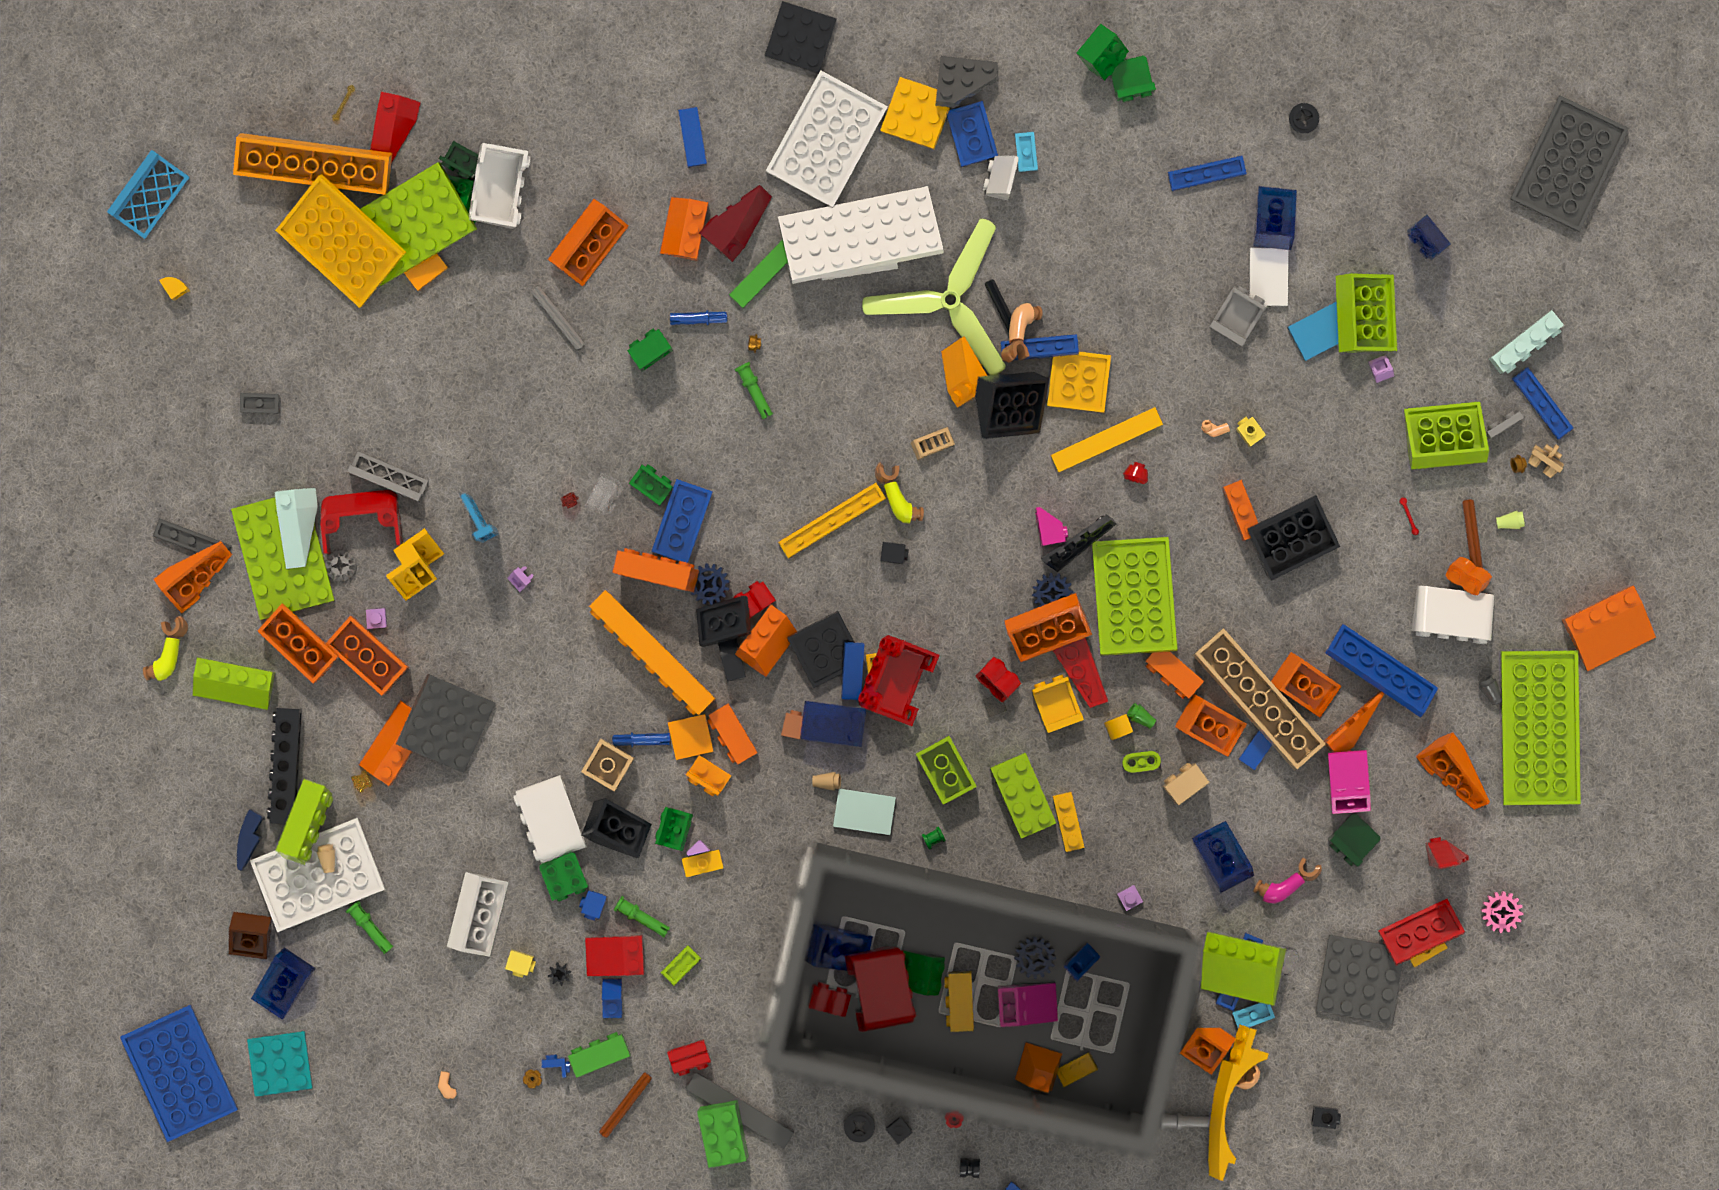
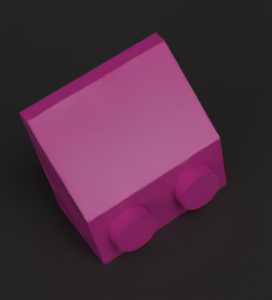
M1041 507L1035 508L1041 547L1066 542L1065 538H1068L1067 526H1063L1061 521Z

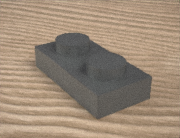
M240 393V412L279 414L280 395Z

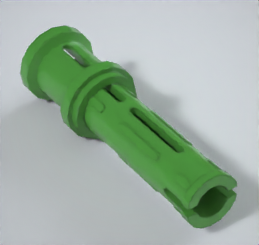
M747 362L734 370L739 373L743 382L742 386L744 388L747 387L763 420L767 418L764 410H766L768 416L773 415V412L757 384L758 377L754 376L750 368L751 363Z
M624 896L620 897L613 909L615 912L619 911L626 915L629 920H636L663 938L670 929L669 926L641 911L637 904L633 905L625 900Z
M358 900L345 912L350 913L355 919L356 925L361 926L383 954H385L393 945L370 919V913L365 912L360 905L361 902Z

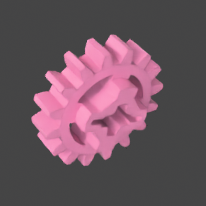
M1502 891L1499 896L1497 892H1494L1493 898L1489 895L1487 896L1489 902H1483L1486 908L1481 909V912L1485 913L1481 918L1488 920L1485 925H1492V931L1498 928L1499 933H1502L1503 929L1510 932L1511 926L1515 929L1517 928L1515 922L1521 923L1518 916L1523 915V912L1519 911L1523 906L1521 904L1517 905L1519 899H1512V893L1506 896L1505 891ZM1498 900V904L1491 908V905ZM1507 900L1513 905L1514 909L1508 907ZM1503 907L1504 910L1510 912L1503 914L1501 917L1500 914L1494 911L1501 910ZM1490 915H1494L1497 918V924L1493 922ZM1512 916L1513 919L1506 924V920Z

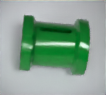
M939 826L928 834H921L929 850L932 849V846L946 841Z

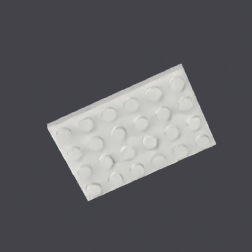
M820 70L768 165L766 172L824 204L833 207L888 106Z
M358 818L320 832L317 842L313 843L311 848L312 856L309 861H306L305 865L283 858L276 850L250 860L277 932L386 890ZM333 844V848H335L334 872H323L316 853L318 846Z

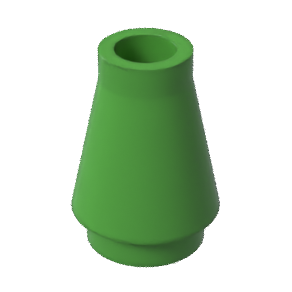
M1134 703L1127 712L1129 720L1146 726L1149 729L1156 722V719L1141 704L1137 705Z

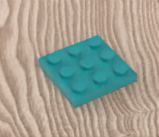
M305 1031L247 1039L255 1097L313 1088Z

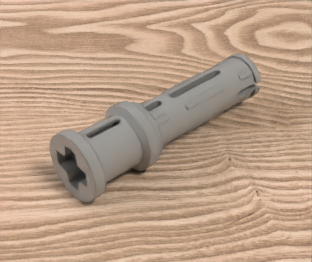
M1163 1112L1160 1129L1176 1128V1130H1180L1182 1127L1209 1128L1211 1116H1182L1180 1113L1171 1115L1164 1114Z

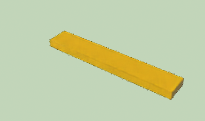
M1154 407L1052 454L1051 458L1059 473L1163 425Z
M874 483L778 543L789 559L882 502L886 497L878 484Z

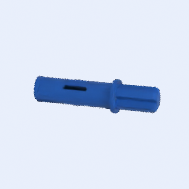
M706 310V312L670 313V325L706 323L709 325V323H726L728 320L727 312L725 311L709 312V310Z
M631 732V734L613 735L612 743L614 746L631 745V747L634 745H670V734H633Z

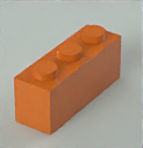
M1240 480L1222 487L1242 541L1250 539L1247 528L1257 524L1258 521L1243 482Z
M1170 651L1153 652L1145 660L1147 663L1145 667L1153 674L1155 672L1159 673L1162 676L1160 680L1168 687L1170 684L1176 688L1174 692L1182 699L1184 697L1189 699L1204 682Z
M729 703L709 714L710 719L707 721L713 730L717 729L720 735L717 738L722 746L726 745L730 752L727 755L732 763L740 764L758 753Z

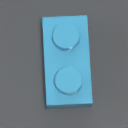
M1034 132L1016 133V152L1019 157L1018 172L1038 171Z
M1260 1002L1232 1012L1237 1028H1239L1240 1024L1251 1027L1275 1018L1271 1005Z

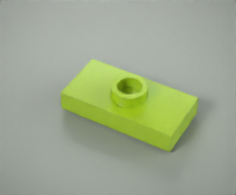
M687 945L661 973L675 986L701 960V957Z

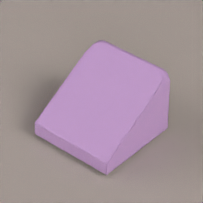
M1386 355L1368 361L1376 383L1394 377L1393 368Z
M699 840L686 853L690 856L710 851V849Z

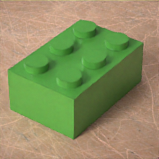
M738 1100L701 1106L697 1114L708 1167L747 1161L749 1154Z

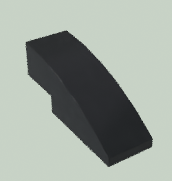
M737 638L718 643L727 682L746 677L743 662L735 655L739 648Z

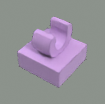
M526 566L521 569L518 567L507 578L519 592L527 587L534 576L531 574L527 577L523 573L527 569Z

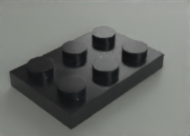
M740 596L696 609L699 646L706 647L751 634L748 597Z

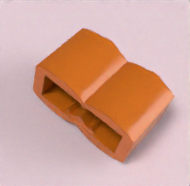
M1459 557L1449 566L1445 575L1449 581L1456 585H1461L1464 590L1472 595H1479L1487 588L1492 578L1488 571L1481 567H1476L1472 561L1464 557Z

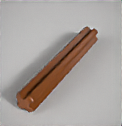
M1464 500L1463 510L1470 561L1476 567L1483 568L1474 500Z
M647 1073L642 1074L600 1129L599 1133L603 1137L607 1138L643 1092L652 1080L650 1075Z

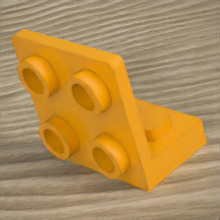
M701 755L697 757L690 770L686 773L689 777L687 779L695 786L701 784L705 787L703 791L711 796L719 795L732 776Z

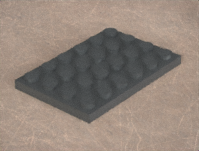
M1559 95L1510 200L1580 232L1629 128Z

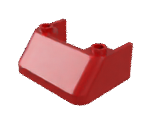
M379 490L324 498L321 503L320 521L324 554H331L329 534L335 533L339 529V517L377 513L378 521L381 525L395 527L396 545L400 546L403 544L397 494L392 490Z

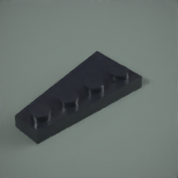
M1107 514L1101 516L1093 524L1041 559L1047 566L1059 572L1117 523Z

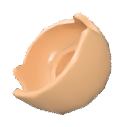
M1254 1065L1238 1081L1236 1087L1244 1090L1252 1088L1260 1078L1258 1066Z

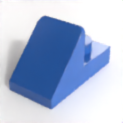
M1087 943L1071 959L1065 962L1064 968L1078 981L1097 962L1100 956Z
M603 979L602 981L603 1018H622V979Z

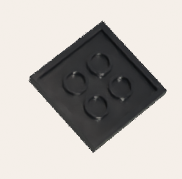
M782 1L765 57L819 74L837 18Z
M839 611L787 637L813 688L843 673L844 643H855Z

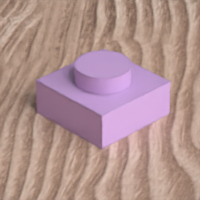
M385 608L366 610L367 629L387 628Z
M1134 885L1117 894L1126 911L1143 902Z

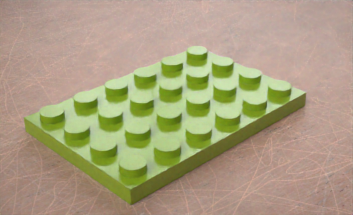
M437 162L387 192L386 195H382L360 209L406 251L405 255L379 286L385 285L477 230L473 220H469V213L440 162Z
M275 497L231 509L260 620L268 619L282 603L294 612L335 601L315 522L306 567L286 569Z
M1169 537L1095 541L1092 544L1100 656L1177 651Z

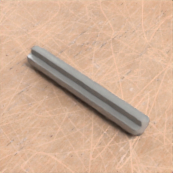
M539 286L535 287L531 291L533 296L576 350L581 349L585 345L582 339Z

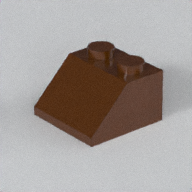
M233 912L229 926V954L267 960L271 935V917Z

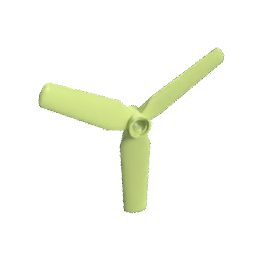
M986 219L978 221L949 275L947 291L939 293L924 290L864 297L862 301L864 314L931 313L945 308L949 310L952 325L961 337L965 336L977 359L990 376L1000 374L1006 367L1005 363L1002 362V358L973 311L960 302V296L973 282L996 226ZM948 295H952L955 297L956 302L953 305H948L945 302V298Z

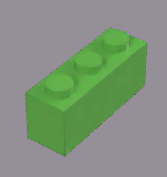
M617 1032L606 1036L607 1040L600 1042L597 1039L590 1042L587 1048L582 1049L580 1046L572 1049V1054L568 1055L576 1078L629 1057L631 1053L623 1033L618 1035Z

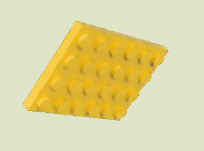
M322 174L316 178L275 230L359 308L366 303L406 253L402 247Z

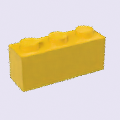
M971 971L948 972V977H945V989L949 988V996H945L946 1008H950V1015H946V1025L950 1027L951 1032L974 1031Z

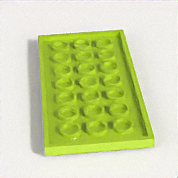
M1501 651L1503 805L1581 804L1578 651Z

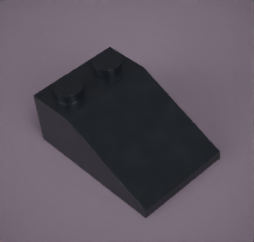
M604 798L594 801L581 836L598 845L634 858H639L652 824Z

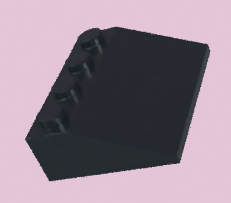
M1036 372L978 377L975 398L981 437L983 439L1040 433L1049 378Z
M1317 495L1247 528L1259 561L1267 578L1271 581L1340 547Z

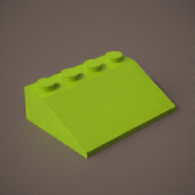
M1350 273L1335 276L1339 352L1397 351L1394 275Z
M1480 402L1404 409L1411 470L1485 463L1488 461L1489 447Z
M1207 932L1203 949L1201 989L1274 1006L1286 949Z

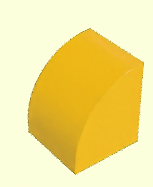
M165 277L159 280L173 301L190 291L187 285L177 278Z
M1126 714L1104 722L1111 740L1133 732Z

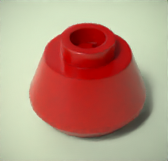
M1134 462V465L1130 464L1123 472L1124 478L1139 484H1146L1148 482V470L1144 469V464Z

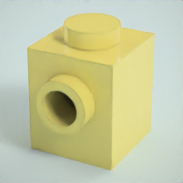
M1246 416L1237 423L1239 427L1236 430L1248 447H1251L1266 436L1253 417L1248 419Z
M511 950L505 969L513 971L512 975L523 978L529 972L533 973L536 961H533L534 956Z

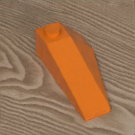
M220 541L168 567L153 580L182 614L201 597L199 594L205 587L210 585L211 578L222 569L232 553Z
M1379 691L1324 740L1325 746L1332 753L1351 751L1384 693Z
M1453 732L1438 738L1416 756L1429 774H1437L1443 779L1441 783L1444 786L1450 785L1457 791L1456 795L1474 810L1490 803L1464 746Z

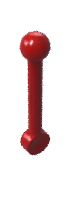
M1403 497L1399 502L1404 507L1412 527V534L1418 535L1419 530L1415 527L1407 507V499Z

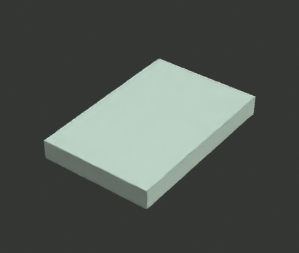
M839 789L833 827L890 835L896 797Z

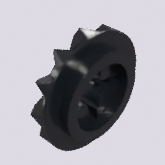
M1300 103L1290 111L1289 123L1292 129L1298 133L1308 134L1318 126L1319 113L1313 105ZM1301 111H1303L1305 116H1312L1306 121V126L1303 121H1296L1301 117Z
M865 1112L850 1114L844 1123L846 1136L858 1143L869 1140L875 1130L872 1117ZM855 1120L859 1124L866 1121L863 1125V1129L866 1133H864L863 1131L861 1132L860 1130L855 1131L853 1133V1131L856 1128V1125L853 1121Z

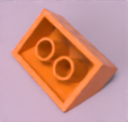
M671 197L660 254L698 261L703 237L699 232L705 226L709 207L708 202Z
M770 605L752 629L751 634L746 637L738 648L735 655L766 677L790 645L787 637L797 632L787 615L773 605Z

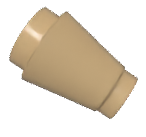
M831 772L813 776L812 785L813 787L835 791L841 788V775Z
M333 844L318 846L316 853L323 872H334L335 848H333Z

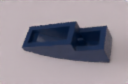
M252 809L248 810L239 833L237 869L240 871L244 870L262 838L256 834V831L265 816Z

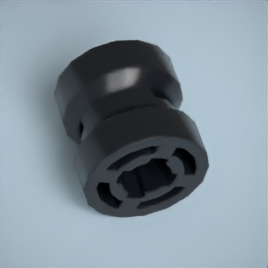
M961 1158L960 1177L972 1176L973 1178H979L980 1159H973L971 1161Z

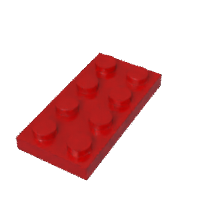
M1445 899L1378 930V933L1394 964L1397 966L1465 934V930L1448 899Z

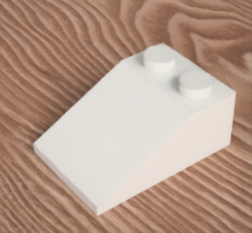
M995 156L994 161L990 160L988 171L991 172L990 178L985 179L983 190H986L987 196L1008 201L1019 159L1018 156Z

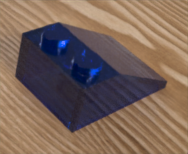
M1259 186L1253 246L1284 250L1292 249L1295 235L1297 190Z
M805 701L800 739L862 747L866 709Z
M1226 821L1192 838L1220 893L1254 876L1251 863Z
M813 924L804 961L814 967L847 971L845 956L870 950L873 936L837 927Z
M284 947L274 957L251 999L283 1020L307 985L316 968Z

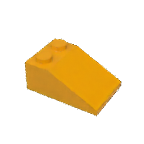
M965 336L941 351L947 391L957 408L975 398L978 377L987 376Z

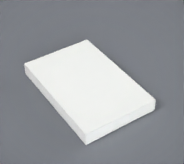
M1250 248L1249 295L1252 297L1257 295L1264 299V304L1267 306H1288V248Z

